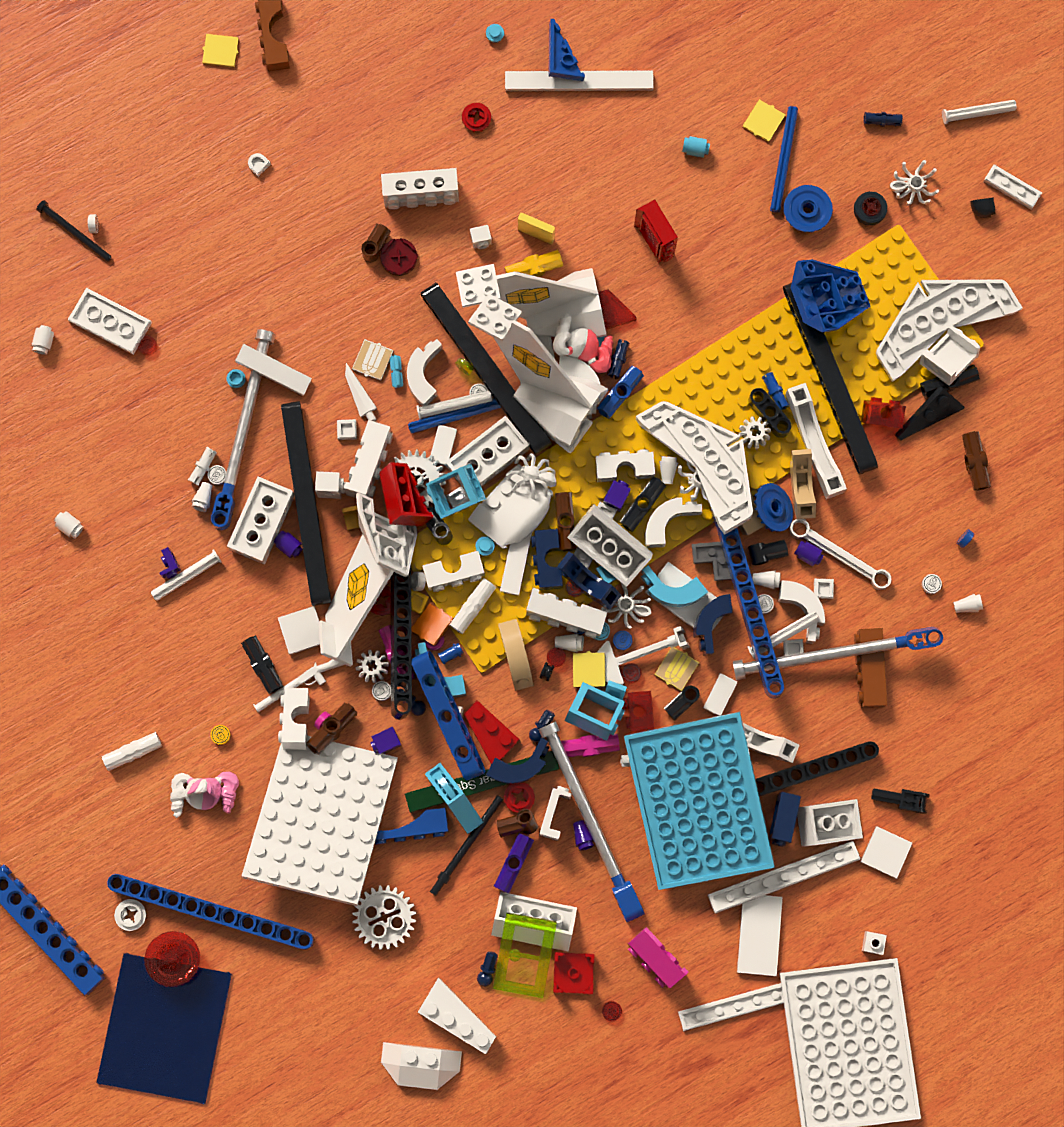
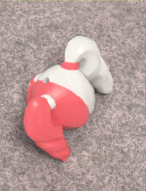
M569 313L564 314V317L560 318L559 326L555 330L554 351L560 356L568 355L569 357L589 363L591 368L597 373H606L611 368L613 337L611 335L604 337L599 347L597 336L592 330L579 328L569 333L571 316Z

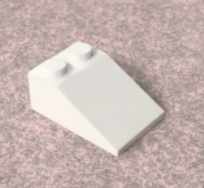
M857 799L798 808L797 818L802 846L863 838Z

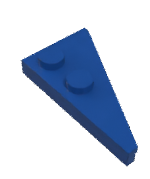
M550 19L548 76L584 81L585 74L579 70L577 66L578 61L573 56L567 40L561 36L559 25L555 22V19Z

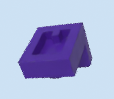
M167 547L161 550L164 555L161 559L165 567L169 566V568L161 571L160 575L162 578L171 579L178 575L177 572L181 571L172 550Z

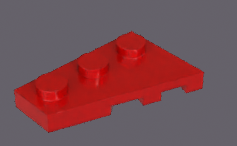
M478 700L464 713L491 764L495 758L501 760L520 740Z

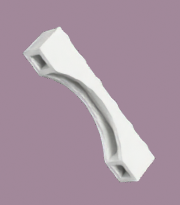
M806 383L787 389L785 396L806 449H811L812 465L825 498L829 499L843 494L847 488L822 435Z

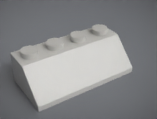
M595 504L582 517L567 537L626 587L651 560L653 555L648 548Z
M500 892L491 936L569 952L577 907Z

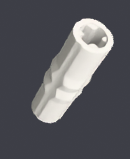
M483 578L449 625L463 634L496 589V586Z
M154 732L102 756V760L107 770L110 771L125 763L141 758L143 755L162 747L157 733Z

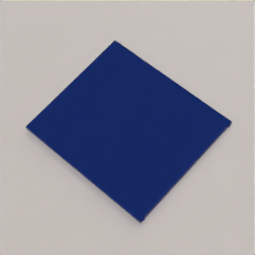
M124 953L96 1083L206 1104L232 973Z

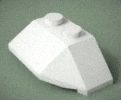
M383 1042L381 1063L397 1085L438 1090L460 1072L462 1051Z

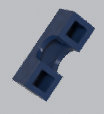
M558 529L536 530L535 536H531L532 548H536V555H533V565L538 568V574H534L535 586L539 585V591L562 589L561 570L558 567L549 566L545 561L548 553L559 551Z

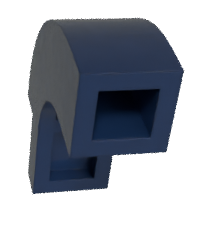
M568 552L557 566L561 570L562 575L571 584L593 601L609 610L621 597V594L613 585L593 574L571 552Z
M541 738L530 759L520 765H510L495 758L486 776L505 784H518L528 781L536 776L546 764L545 761L539 758L540 756L545 757L549 749L547 746L548 741Z

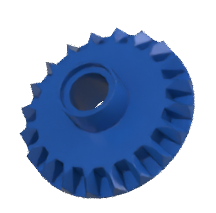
M799 186L787 195L784 202L786 220L790 223V226L804 233L819 231L826 226L832 216L831 199L824 190L817 186ZM808 207L812 212L805 213L803 208Z
M767 483L762 485L754 495L756 500L753 503L756 505L754 510L758 512L757 517L761 519V524H765V528L770 529L771 532L786 530L793 519V507L789 496L776 484Z

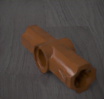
M979 431L963 434L962 439L966 453L965 465L970 472L973 490L978 491L990 488L987 472L988 460L986 452L982 449Z
M556 493L559 551L576 550V544L567 538L574 529L572 493ZM563 518H568L571 524L563 526L560 521Z
M344 703L331 717L324 720L323 726L306 742V746L314 754L320 755L332 741L340 737L341 731L357 716V711L349 703ZM329 727L336 728L335 730H328Z

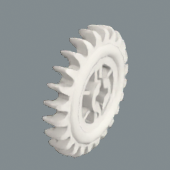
M408 450L407 457L401 452V460L397 457H394L396 463H407L409 468L415 467L411 472L418 481L417 489L421 487L426 489L420 495L424 496L426 500L424 503L428 508L429 502L432 504L434 502L428 495L427 487L423 483L427 479L430 482L445 475V473H439L443 470V466L436 467L439 460L432 462V454L426 458V451L419 456L418 450L415 451L414 455ZM417 468H420L425 472L421 474L417 471ZM446 481L440 483V485H445Z

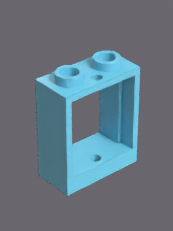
M471 464L460 467L426 483L427 493L432 498L435 511L441 519L486 499ZM459 475L470 501L451 509L440 483Z
M583 682L565 721L607 741L610 734H615L618 724L615 723L616 720L621 721L625 710L622 707L625 701ZM584 698L615 712L609 725L578 711Z

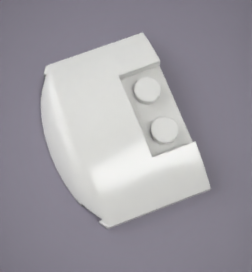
M520 464L506 474V477L482 503H479L468 519L502 549L507 548L506 545L515 542L516 544L519 543L540 525L550 508L551 496L553 497V491L549 488L547 496H544V487L540 483L534 484L536 488L535 499L531 498V485L525 482L519 484L515 492L512 491L515 483L523 479V477L514 474L509 481L506 479L510 472L521 471L522 466Z

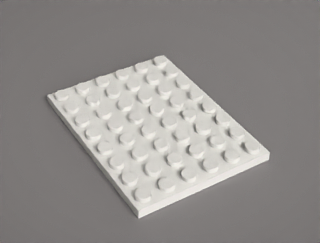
M331 742L320 755L314 754L308 747L307 750H283L281 743L245 862L242 878L358 906L398 757L386 754L380 755L378 752L375 753L374 751Z
M898 959L779 973L801 1127H861L921 1119Z

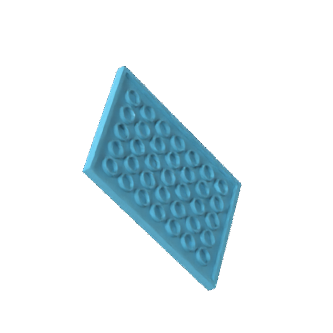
M741 712L624 736L658 890L775 868Z

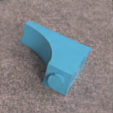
M441 763L425 773L467 834L484 823L463 791Z

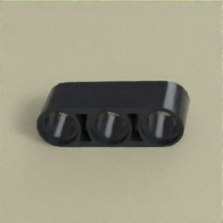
M762 388L753 389L748 399L749 405L762 418L763 422L768 423L767 427L771 429L776 437H786L791 430L790 420ZM760 395L762 397V401L756 402L753 399V396ZM771 409L775 415L769 417L765 414V410ZM784 424L787 430L780 431L777 425Z

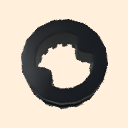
M546 662L539 678H545L546 681H549L551 677L549 674H552L551 672H553L555 666H549Z

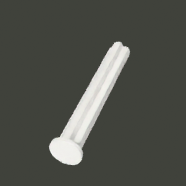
M1015 100L949 111L943 109L942 119L944 124H948L950 121L1015 111L1017 105Z
M484 391L421 407L417 405L418 416L422 420L424 417L491 402L492 394L490 391Z
M213 549L211 554L152 590L153 598L156 601L160 600L216 563H222L215 550Z
M813 611L771 635L772 646L775 647L820 620L818 614ZM748 646V650L755 660L753 649ZM764 647L758 649L760 654L768 651Z

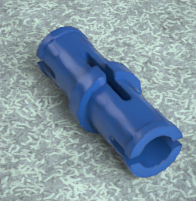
M773 372L765 374L762 379L769 390V396L773 398L781 410L788 408L789 403L782 392L783 388L778 385Z

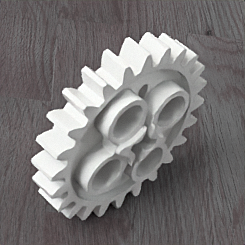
M381 885L377 892L374 888H371V895L364 892L366 898L359 899L362 904L355 906L359 911L353 913V915L358 916V919L354 920L353 923L359 925L354 930H361L362 932L359 938L365 936V944L372 941L371 947L374 948L376 944H379L380 950H382L384 944H386L387 949H390L391 943L398 947V940L405 943L403 936L410 937L407 931L408 929L414 930L410 924L416 922L415 919L411 918L416 912L410 911L414 904L408 905L407 903L410 897L404 899V891L397 894V888L395 887L393 891H390L389 885H387L385 891H383ZM387 899L395 901V907L392 910H387L384 906ZM373 906L377 910V915L374 918H369L366 911L369 907ZM398 909L401 910L400 913L388 917L387 923L379 921L371 926L368 925L370 921L382 917V912L389 914ZM395 917H400L403 921L400 928H394L392 925V920ZM382 925L385 931L382 936L375 935V926Z

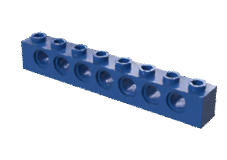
M0 864V883L4 879L8 881V888L3 891L0 888V904L84 995H89L106 979L102 975L104 971L97 964L94 966L89 961L91 957L84 950L80 951L76 947L78 944L72 936L67 937L63 933L65 930L63 926L57 921L54 923L50 918L51 913L45 907L40 908L37 904L38 899L32 893L28 894L23 889L25 885L18 878L14 879L10 875L12 871L5 864ZM16 894H20L22 898L18 905L13 902V897ZM29 908H32L35 911V915L32 919H29L26 916V912ZM43 922L48 925V930L44 934L39 929ZM55 937L61 939V945L58 948L54 947L52 943ZM69 951L74 953V960L72 962L66 960V954ZM82 965L88 969V973L84 977L79 974V968Z

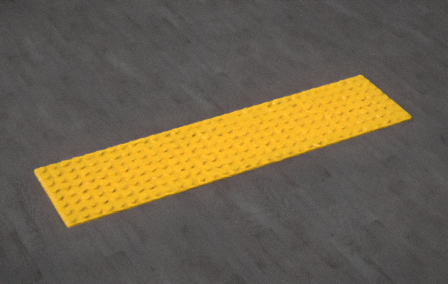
M896 225L834 265L858 272L870 303L868 309L838 330L824 332L862 425L921 387L920 383L937 377L920 364V357L900 378L892 382L876 356V350L916 284H920L928 297L920 281L939 280L900 225ZM786 297L624 400L610 419L601 415L593 420V424L572 453H568L560 445L556 444L537 456L535 459L536 467L542 459H548L549 467L556 471V486H548L553 491V497L551 496L549 504L550 508L543 521L532 532V536H535L536 530L558 529L556 493H572L574 528L594 504L598 506L599 502L603 503L613 481L597 482L595 459L600 453L609 452L611 455H617L621 451H629L631 454L637 453L638 450H649L654 455L655 477L661 481L659 461H661L662 456L676 457L678 466L681 465L683 473L694 474L688 468L686 460L644 430L635 420L637 415L663 401L680 407L735 434H739L742 432L739 430V427L744 425L743 421L745 419L750 422V418L754 417L757 422L759 418L749 405L750 393L755 388H762L768 394L769 390L762 377L767 373L773 372L778 385L783 388L784 396L787 389L806 383L827 447L829 448L843 438ZM971 324L957 327L965 336L975 340L980 348L983 347L982 339ZM948 330L928 349L929 351L947 334ZM760 395L753 396V399L756 402L762 401V397ZM790 406L782 410L791 422V430L786 437H776L771 431L768 433L770 439L765 440V446L759 444V448L755 449L754 444H752L749 449L747 448L748 442L743 444L752 496L757 493V489L762 485L775 483L790 473L792 450L806 449ZM765 410L767 416L772 417L775 415L773 410ZM784 424L777 425L780 431L787 430ZM753 429L752 435L756 436L757 430ZM545 462L542 464L539 471L546 468ZM627 465L619 467L616 471V481H624L629 485L628 487L631 488V491L621 511L616 512L613 520L644 546L646 527L653 512L666 501L682 497V505H686L685 503L690 502L691 495L695 493V487L686 494L680 493L681 486L686 490L691 485H688V477L681 476L678 473V466L673 484H665L666 488L633 532L624 528L619 522L651 478L635 480L634 470ZM502 480L483 491L486 498ZM701 488L697 499L694 500L697 504H702L701 515L678 516L670 520L665 527V547L648 548L653 555L644 568L714 523L709 501L703 498ZM641 500L638 502V506L640 508H647L648 503L645 500ZM479 503L442 518L453 535L449 544H439L428 527L417 534L411 561L413 572L424 573L423 565L441 561L443 569L448 573L459 571L461 568L460 555L475 552L477 540L481 537H488L468 521ZM563 518L560 523L563 526H568L571 524V521L568 518ZM446 531L440 532L438 536H444ZM531 541L519 596L500 592L510 544L506 545L507 548L502 549L494 542V551L488 556L480 555L485 574L481 578L491 582L496 586V589L463 634L450 626L481 673L507 658L498 626L499 623L517 619L524 646L553 628V626L548 625L547 621H532L529 619L530 616L526 615L532 589H539V585L535 586L534 574H538V568L533 565V555H536V548H532ZM552 551L546 555L545 561L549 566L557 567L568 552ZM593 559L588 569L601 578L596 570L601 565ZM563 575L562 589L539 591V594L542 595L544 593L554 594L560 601L563 599L572 600L580 607L581 604L588 605L593 601L584 593L579 594L581 592L579 589L574 590L575 586ZM616 579L610 584L615 587L621 582ZM470 580L463 581V585L457 587L448 585L444 587V590L438 592L429 591L426 581L424 589L438 609H443L446 614L455 618L481 580L476 582H470Z

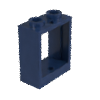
M780 792L777 795L768 836L769 840L772 841V845L783 847L791 843L801 796Z

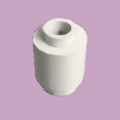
M41 325L40 328L35 329L31 345L33 352L47 355L51 349L54 332L51 331L52 328Z
M67 511L64 513L60 512L54 520L56 528L74 539L78 537L84 528L81 522Z

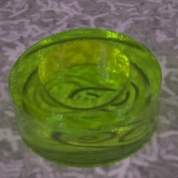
M458 358L455 362V365L465 374L470 375L473 371V367L464 359Z

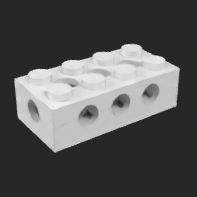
M456 168L381 174L385 208L398 209L400 206L415 208L418 205L424 204L426 206H435L437 203L452 205L459 202Z
M504 416L447 460L446 467L452 472L468 464L477 465L478 468L474 472L482 487L513 463L517 456H522L529 450V444L511 421ZM500 441H505L508 445L506 447H499L497 444ZM485 453H491L493 455L490 459H485L483 457ZM455 476L456 480L464 488L460 476Z
M257 477L228 542V549L265 565L274 545V540L278 536L295 497L294 492L266 479ZM267 500H273L271 506H264ZM260 517L266 518L263 524H257V520ZM251 535H258L256 541H249Z

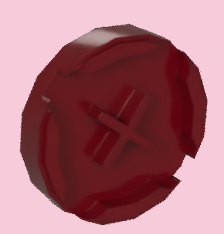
M392 239L384 244L381 249L380 260L382 266L392 275H406L417 264L418 255L416 248L406 239Z

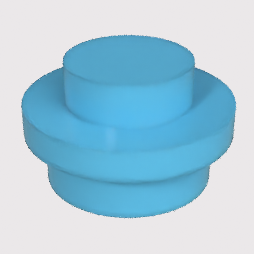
M498 24L488 26L486 29L487 39L491 42L501 41L504 37L502 26Z
M234 369L227 374V383L232 388H240L244 385L246 377L241 370Z
M481 537L477 540L475 547L480 555L488 556L494 551L495 545L489 537Z

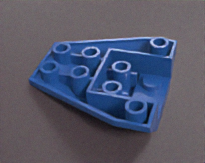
M813 259L796 262L791 290L805 324L821 332L836 331L870 307L858 272Z

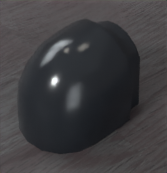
M994 197L970 201L971 209L976 216L991 218V215H995Z

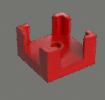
M555 952L553 993L593 994L595 954Z

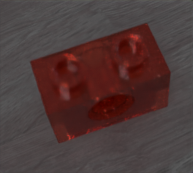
M871 397V400H864L861 423L903 429L906 406L900 405V401L889 400V403H883L882 398ZM882 408H885L887 411L885 417L881 416Z
M651 691L627 693V698H624V708L628 709L629 717H625L626 729L630 728V733L654 730ZM634 708H642L644 715L636 717L633 713Z

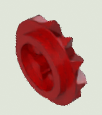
M471 103L462 112V123L466 129H470L473 132H482L483 129L488 128L491 122V112L482 103ZM477 111H479V117L482 119H478V121L475 124L474 118L471 117H474L477 114Z
M385 586L380 596L387 598L385 601L386 608L382 604H377L379 598H377L370 610L372 613L380 616L391 613V588Z
M525 782L510 784L504 793L506 806L516 813L523 809L529 810L535 801L532 787ZM522 790H524L523 798H525L527 802L519 801V803L515 805L516 798L512 793L519 794L520 792H522Z

